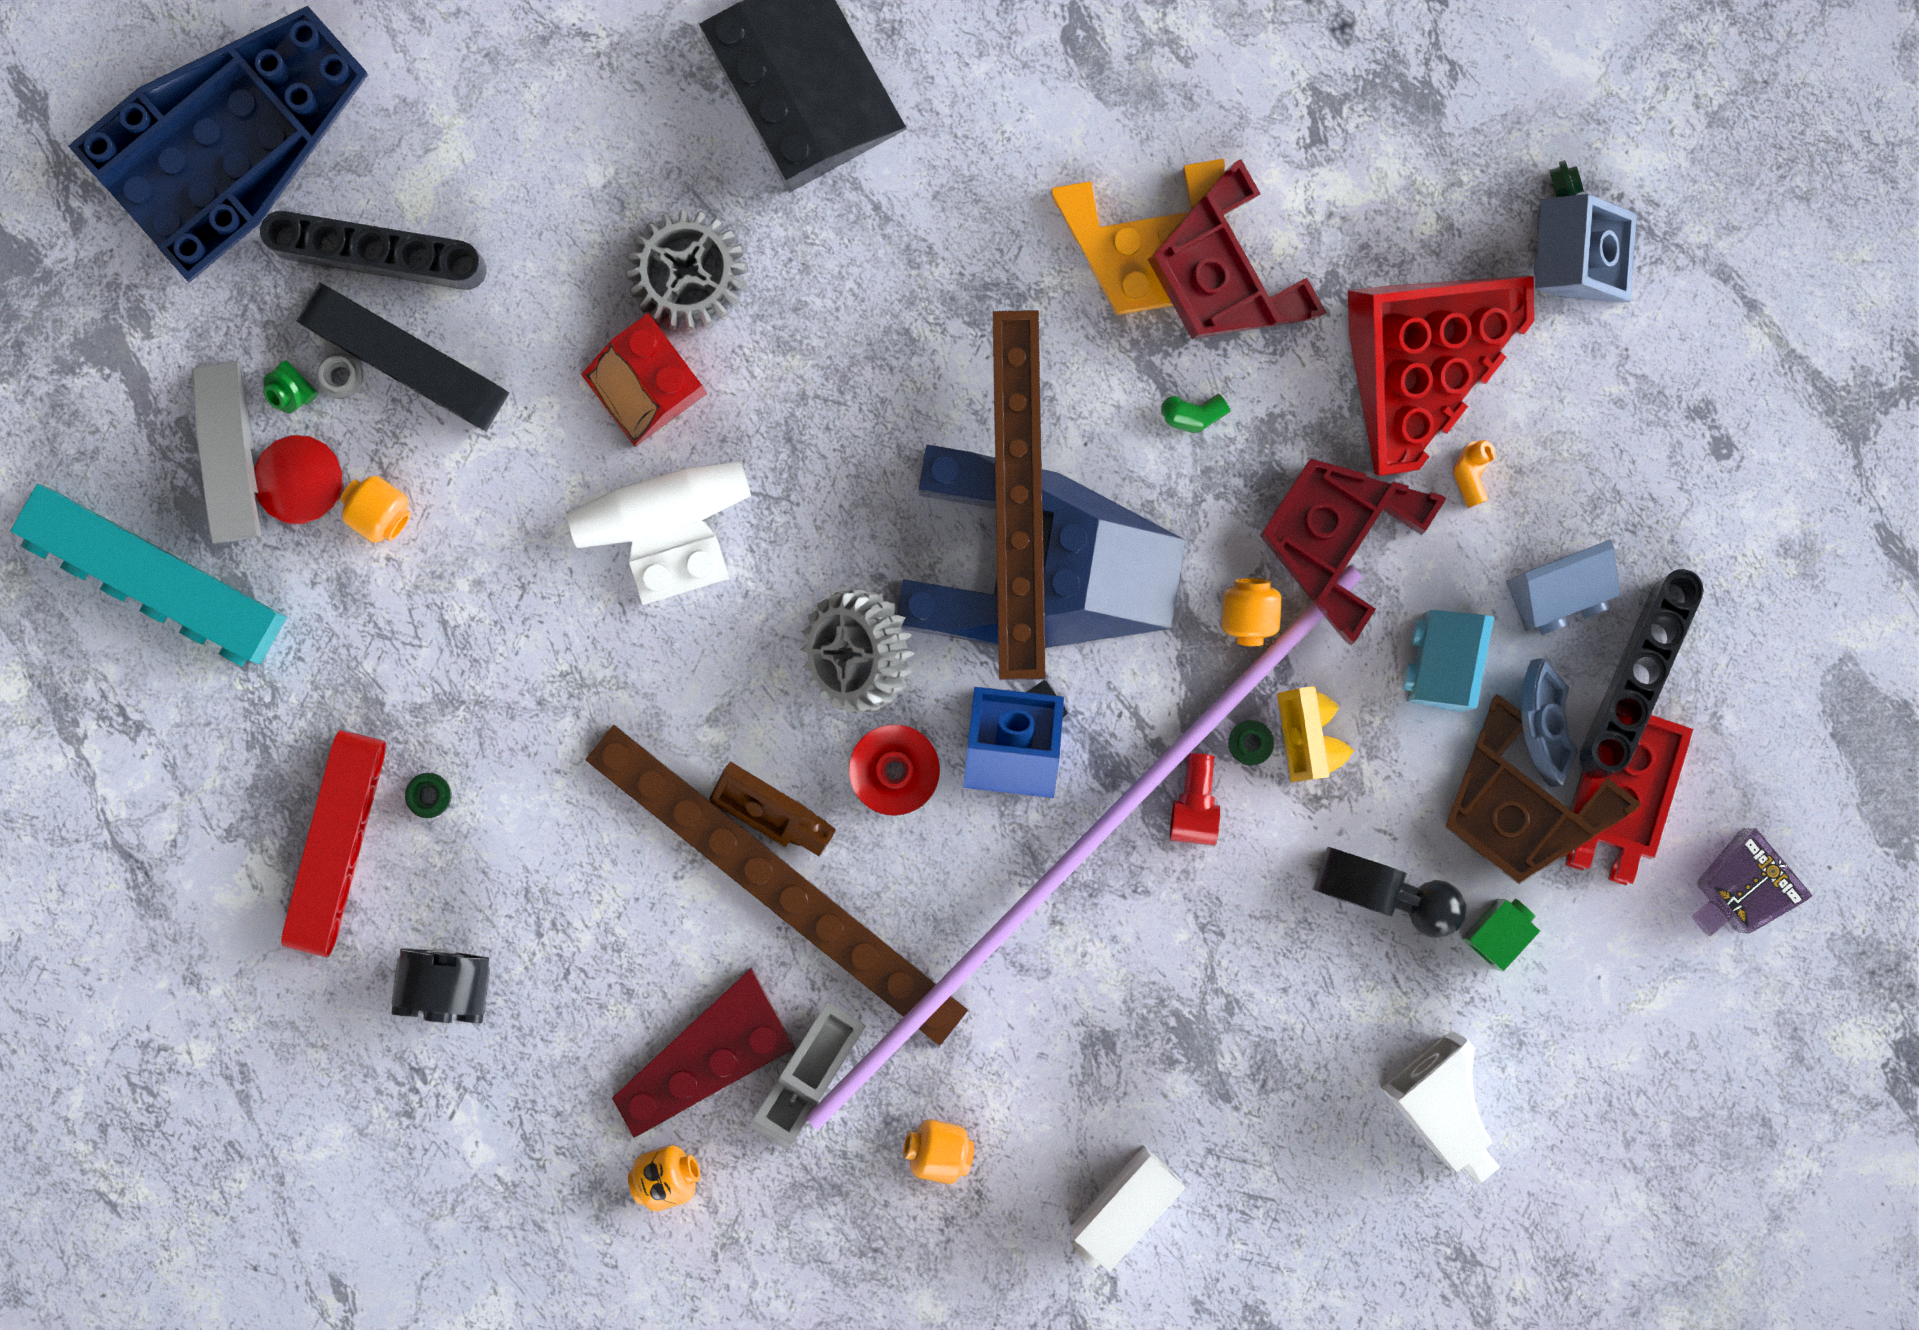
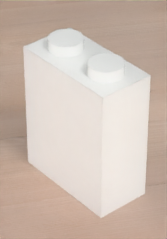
M1144 1145L1071 1226L1075 1240L1072 1244L1076 1247L1074 1251L1093 1269H1096L1101 1264L1110 1272L1186 1187L1180 1178Z

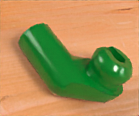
M1219 393L1200 406L1182 401L1178 396L1166 398L1161 405V413L1165 417L1167 424L1172 428L1190 433L1203 431L1231 412L1227 402Z

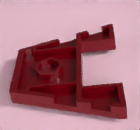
M1242 159L1234 162L1226 169L1147 259L1191 339L1310 321L1327 313L1307 277L1280 293L1269 297L1224 215L1261 195Z
M1310 459L1261 532L1260 537L1343 640L1352 645L1359 637L1376 608L1339 585L1337 580L1382 510L1422 535L1426 532L1447 498L1433 492L1427 494L1409 489L1408 485L1394 481L1387 483L1366 477L1365 473Z

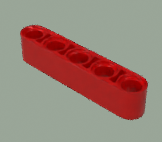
M339 730L333 740L283 927L281 939L283 947L326 958L333 951L385 758V740L345 730Z

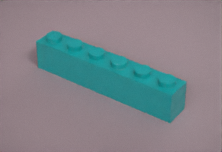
M38 483L10 532L24 539L20 546L27 551L46 559L49 553L64 560L60 566L64 571L82 580H86L88 574L103 582L100 587L101 591L125 602L128 596L143 603L139 610L143 614L163 624L167 617L182 625L179 631L180 634L201 645H204L206 640L209 639L222 646L218 653L219 655L242 667L246 661L257 664L262 663L287 618L285 615L70 498Z

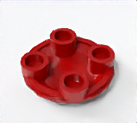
M290 435L274 441L261 453L254 467L258 493H255L258 503L270 516L289 525L305 524L320 519L334 507L336 501L341 498L344 492L343 473L337 456L325 443L310 436Z

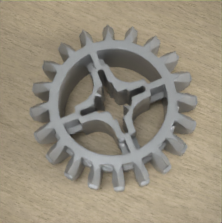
M680 210L678 223H673L669 214L665 213L661 216L665 226L662 229L658 230L652 222L646 225L649 234L652 236L649 240L639 235L635 237V244L643 251L642 253L628 252L627 258L629 262L640 267L626 270V277L631 281H640L634 284L629 289V292L633 298L645 296L638 304V308L642 313L649 312L655 308L652 318L657 325L663 322L666 316L669 315L668 328L671 331H676L681 319H684L687 331L693 333L696 329L695 319L701 318L705 328L710 329L713 327L710 314L716 312L720 319L726 320L728 318V314L722 306L725 302L731 306L738 307L740 300L731 290H746V281L735 276L747 273L748 265L746 262L735 261L745 254L742 245L730 246L734 242L736 234L732 229L720 234L723 223L719 218H715L705 227L706 215L704 212L698 211L693 223L689 222L687 211ZM680 239H699L698 242L693 241L684 251H673L666 247ZM712 246L723 257L724 269L720 283L715 281L704 270L709 258L707 253ZM655 260L662 263L663 267L670 272L669 279L665 284L667 290L662 297L656 293L652 285L651 273ZM694 263V269L700 278L686 274L683 279H680L682 277L674 264L679 267L688 268ZM691 291H701L707 295L711 294L703 301L695 304H675L677 300L681 301Z
M862 589L836 592L834 595H830V598L817 603L818 610L807 615L811 626L801 631L808 639V644L800 650L808 655V662L802 668L812 671L813 677L809 685L820 686L819 699L831 700L832 708L845 709L846 712L851 713L876 711L880 707H884V705L896 700V693L901 692L902 689L907 687L903 677L913 672L906 663L907 658H910L915 653L907 649L906 641L913 634L903 632L902 624L906 617L894 615L895 603L883 602L882 594L869 593L868 590Z

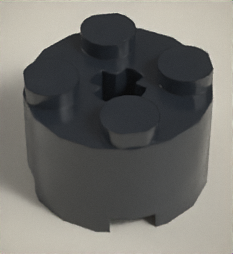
M401 948L400 957L397 958L391 1014L418 1017V1012L423 1011V1020L440 1023H451L452 1014H457L456 1021L483 1023L490 974L489 957L455 952V954L433 952L430 949Z

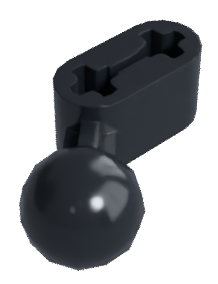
M1331 847L1326 848L1312 889L1390 917L1393 916L1395 909L1409 914L1414 927L1427 937L1441 938L1459 930L1466 917L1467 905L1461 892L1447 881L1433 880L1415 887L1404 883L1407 875L1406 872Z

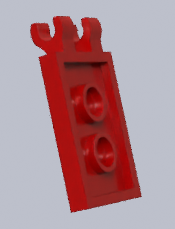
M1617 704L1615 713L1618 720L1623 724L1630 725L1632 720L1631 712L1626 706ZM1654 715L1650 716L1630 763L1624 769L1607 777L1641 803L1640 807L1631 815L1567 854L1566 866L1583 871L1584 868L1590 869L1597 842L1620 849L1611 866L1608 880L1625 886L1627 883H1634L1641 856L1647 859H1653L1656 856L1694 729ZM1599 744L1597 754L1600 761L1605 765L1612 766L1614 761L1613 752L1606 745ZM1582 768L1570 810L1578 814L1607 778L1598 779L1591 777Z

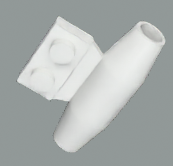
M738 461L685 468L618 488L567 513L566 516L573 541L577 548L632 541L629 564L642 605L730 578L717 534L703 520L752 495L742 462Z

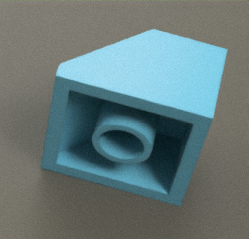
M1429 610L1423 613V619H1416L1411 636V645L1417 646L1414 664H1407L1402 689L1409 691L1407 702L1457 712L1477 708L1494 617L1481 614Z

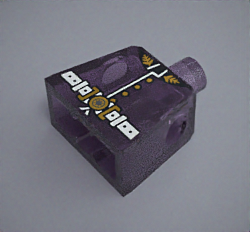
M1743 828L1698 879V887L1710 901L1694 913L1692 918L1699 928L1710 937L1727 922L1738 933L1749 934L1804 903L1813 895L1756 828Z

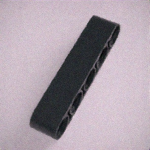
M275 211L268 214L260 226V236L263 243L280 258L290 261L462 290H471L478 287L484 281L487 274V266L482 256L471 244L460 240L288 211ZM285 227H294L293 239L285 245H278L277 235L279 231ZM330 234H338L339 243L337 247L330 252H321L322 240ZM375 241L383 242L384 250L378 258L374 260L365 259V250L370 243ZM427 249V261L420 267H410V255L415 250ZM463 256L472 257L473 265L468 273L463 275L453 273V265L458 258Z
M320 282L296 322L485 432L489 429L509 395L508 391Z
M1675 570L1658 581L1651 589L1580 750V765L1591 777L1598 779L1607 778L1627 767L1634 755L1703 597V583L1699 576L1690 570ZM1670 584L1681 588L1684 593V603H1679L1672 599L1669 594ZM1652 624H1657L1665 630L1667 635L1665 644L1654 639L1651 632ZM1634 664L1642 665L1647 669L1649 673L1648 684L1641 683L1636 679L1633 672ZM1617 704L1626 706L1631 712L1632 720L1630 725L1623 724L1618 720L1615 713ZM1599 744L1606 745L1613 752L1614 761L1612 766L1605 765L1600 761L1597 754Z

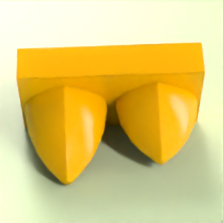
M1315 686L1277 693L1291 783L1329 777V773L1340 768L1354 752V749L1345 742L1322 733V727L1332 720L1339 709V705L1327 695L1317 692Z

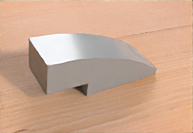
M827 1001L749 1127L788 1151L807 1121L805 1117L822 1098L866 1025Z

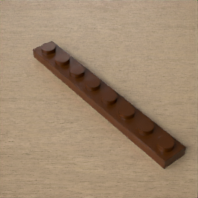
M1039 310L993 311L999 680L1046 679Z

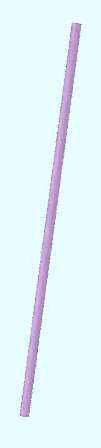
M1349 565L1342 572L1337 583L1350 591L1362 579V576L1354 567ZM1314 602L808 1113L805 1118L815 1129L819 1130L1310 632L1324 617Z

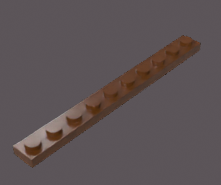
M616 725L609 729L585 759L590 765L903 1017L936 985L932 979ZM950 996L918 1029L940 1046L968 1012V1008L953 996Z

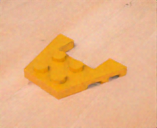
M1224 158L1184 165L1183 174L1190 210L1224 173ZM1091 181L1051 188L1052 200L1061 211L1068 224L1069 231L1074 240L1078 242L1092 273L1116 315L1173 306L1147 259L1189 212L1100 227Z

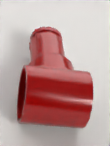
M1199 753L1188 754L1184 793L1179 794V801L1174 800L1170 841L1216 846L1220 826V805H1215L1216 798L1211 796L1215 756Z

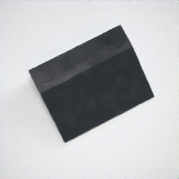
M743 0L699 23L704 41L789 193L906 130L904 122L836 0Z

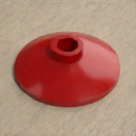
M898 724L884 725L868 732L855 746L849 761V778L856 796L868 808L884 815H905L922 807L935 792L940 776L939 759L932 743L919 731ZM891 762H899L904 768L903 775L898 779H891L886 774V767Z

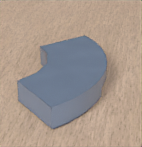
M1544 658L1531 660L1524 678L1521 698L1522 726L1529 753L1538 772L1549 787H1557L1563 785L1579 750L1569 735L1565 716V702L1569 686Z

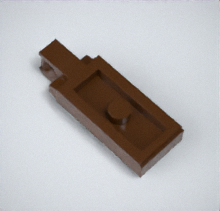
M731 761L723 770L709 798L713 804L782 846L786 847L788 843L797 846L801 845L817 856L824 852L836 831L833 826L820 816H816L812 810H808L804 805Z

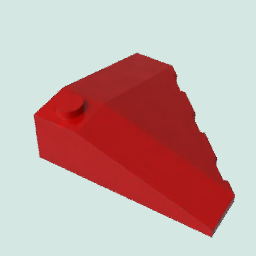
M1534 276L1388 285L1347 290L1349 338L1375 475L1381 476L1417 471L1430 457L1424 452L1427 445L1439 430L1442 433L1448 434L1468 408L1462 402L1477 381L1486 384L1506 359V356L1500 351L1513 334L1518 332L1524 335L1534 323Z

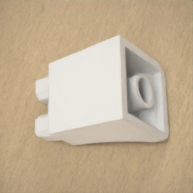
M1450 1032L1440 1038L1381 1089L1442 1162L1456 1172L1461 1170L1467 1177L1470 1176L1479 1185L1497 1171L1500 1166L1486 1151V1148L1492 1144V1141L1482 1124L1474 1099L1472 1068L1475 1047L1465 1037L1455 1032Z

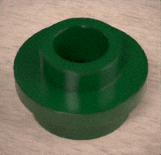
M1563 160L1558 162L1559 167L1549 170L1556 197L1573 196L1584 192L1577 166L1568 168L1566 161Z
M1247 720L1239 723L1232 729L1228 738V748L1236 761L1243 765L1254 766L1265 762L1270 757L1274 748V738L1272 732L1265 724L1255 720ZM1248 734L1256 735L1260 741L1259 748L1254 752L1248 751L1243 745V740Z
M419 774L406 787V804L419 817H437L443 814L451 803L452 792L450 785L438 774ZM427 787L434 788L437 793V798L432 804H426L422 799V792Z

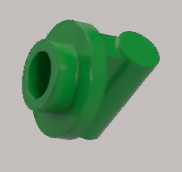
M287 360L280 363L275 370L266 374L263 380V393L267 402L273 408L280 409L285 413H292L302 405L311 403L319 393Z

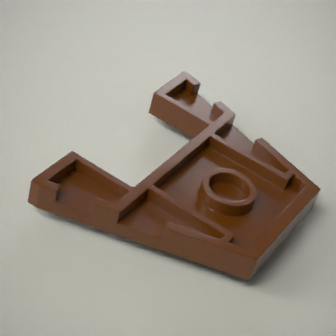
M1496 694L1490 704L1489 712L1451 809L1446 829L1520 885L1637 811L1641 803L1607 778L1578 814L1572 812L1501 757L1522 732L1523 726L1521 711Z

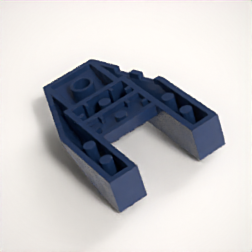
M926 444L919 484V496L996 509L995 457ZM1042 469L1045 648L1171 629L1186 540L1061 473ZM997 578L994 594L903 579L897 615L906 617L902 624V629L998 646Z

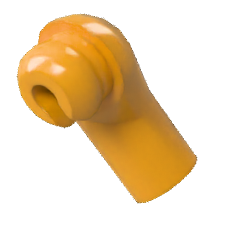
M1486 440L1472 441L1466 445L1453 468L1454 478L1467 509L1488 501L1480 477L1488 462L1493 461L1495 450L1492 444Z

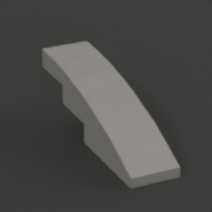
M233 361L193 368L198 448L212 543L221 544L261 537L254 495L258 493L251 454L255 447L240 362Z

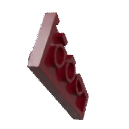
M750 968L612 1097L633 1138L796 1048L753 968Z

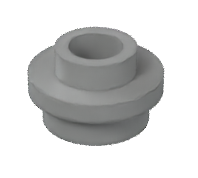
M335 353L329 355L320 363L317 370V382L322 391L327 395L337 399H344L354 395L359 390L363 382V371L357 360L350 355ZM340 369L347 370V381L343 384H336L334 382L335 373Z

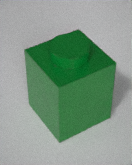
M1497 898L1461 939L1495 970L1504 972L1538 935L1540 930L1532 923L1536 916L1519 900L1515 898L1510 903L1507 899Z

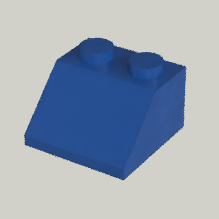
M974 687L963 788L1054 798L1060 759L1064 697Z

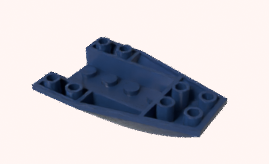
M306 6L137 88L68 145V147L158 246L157 248L187 282L190 283L261 223L367 78L368 73L310 7Z

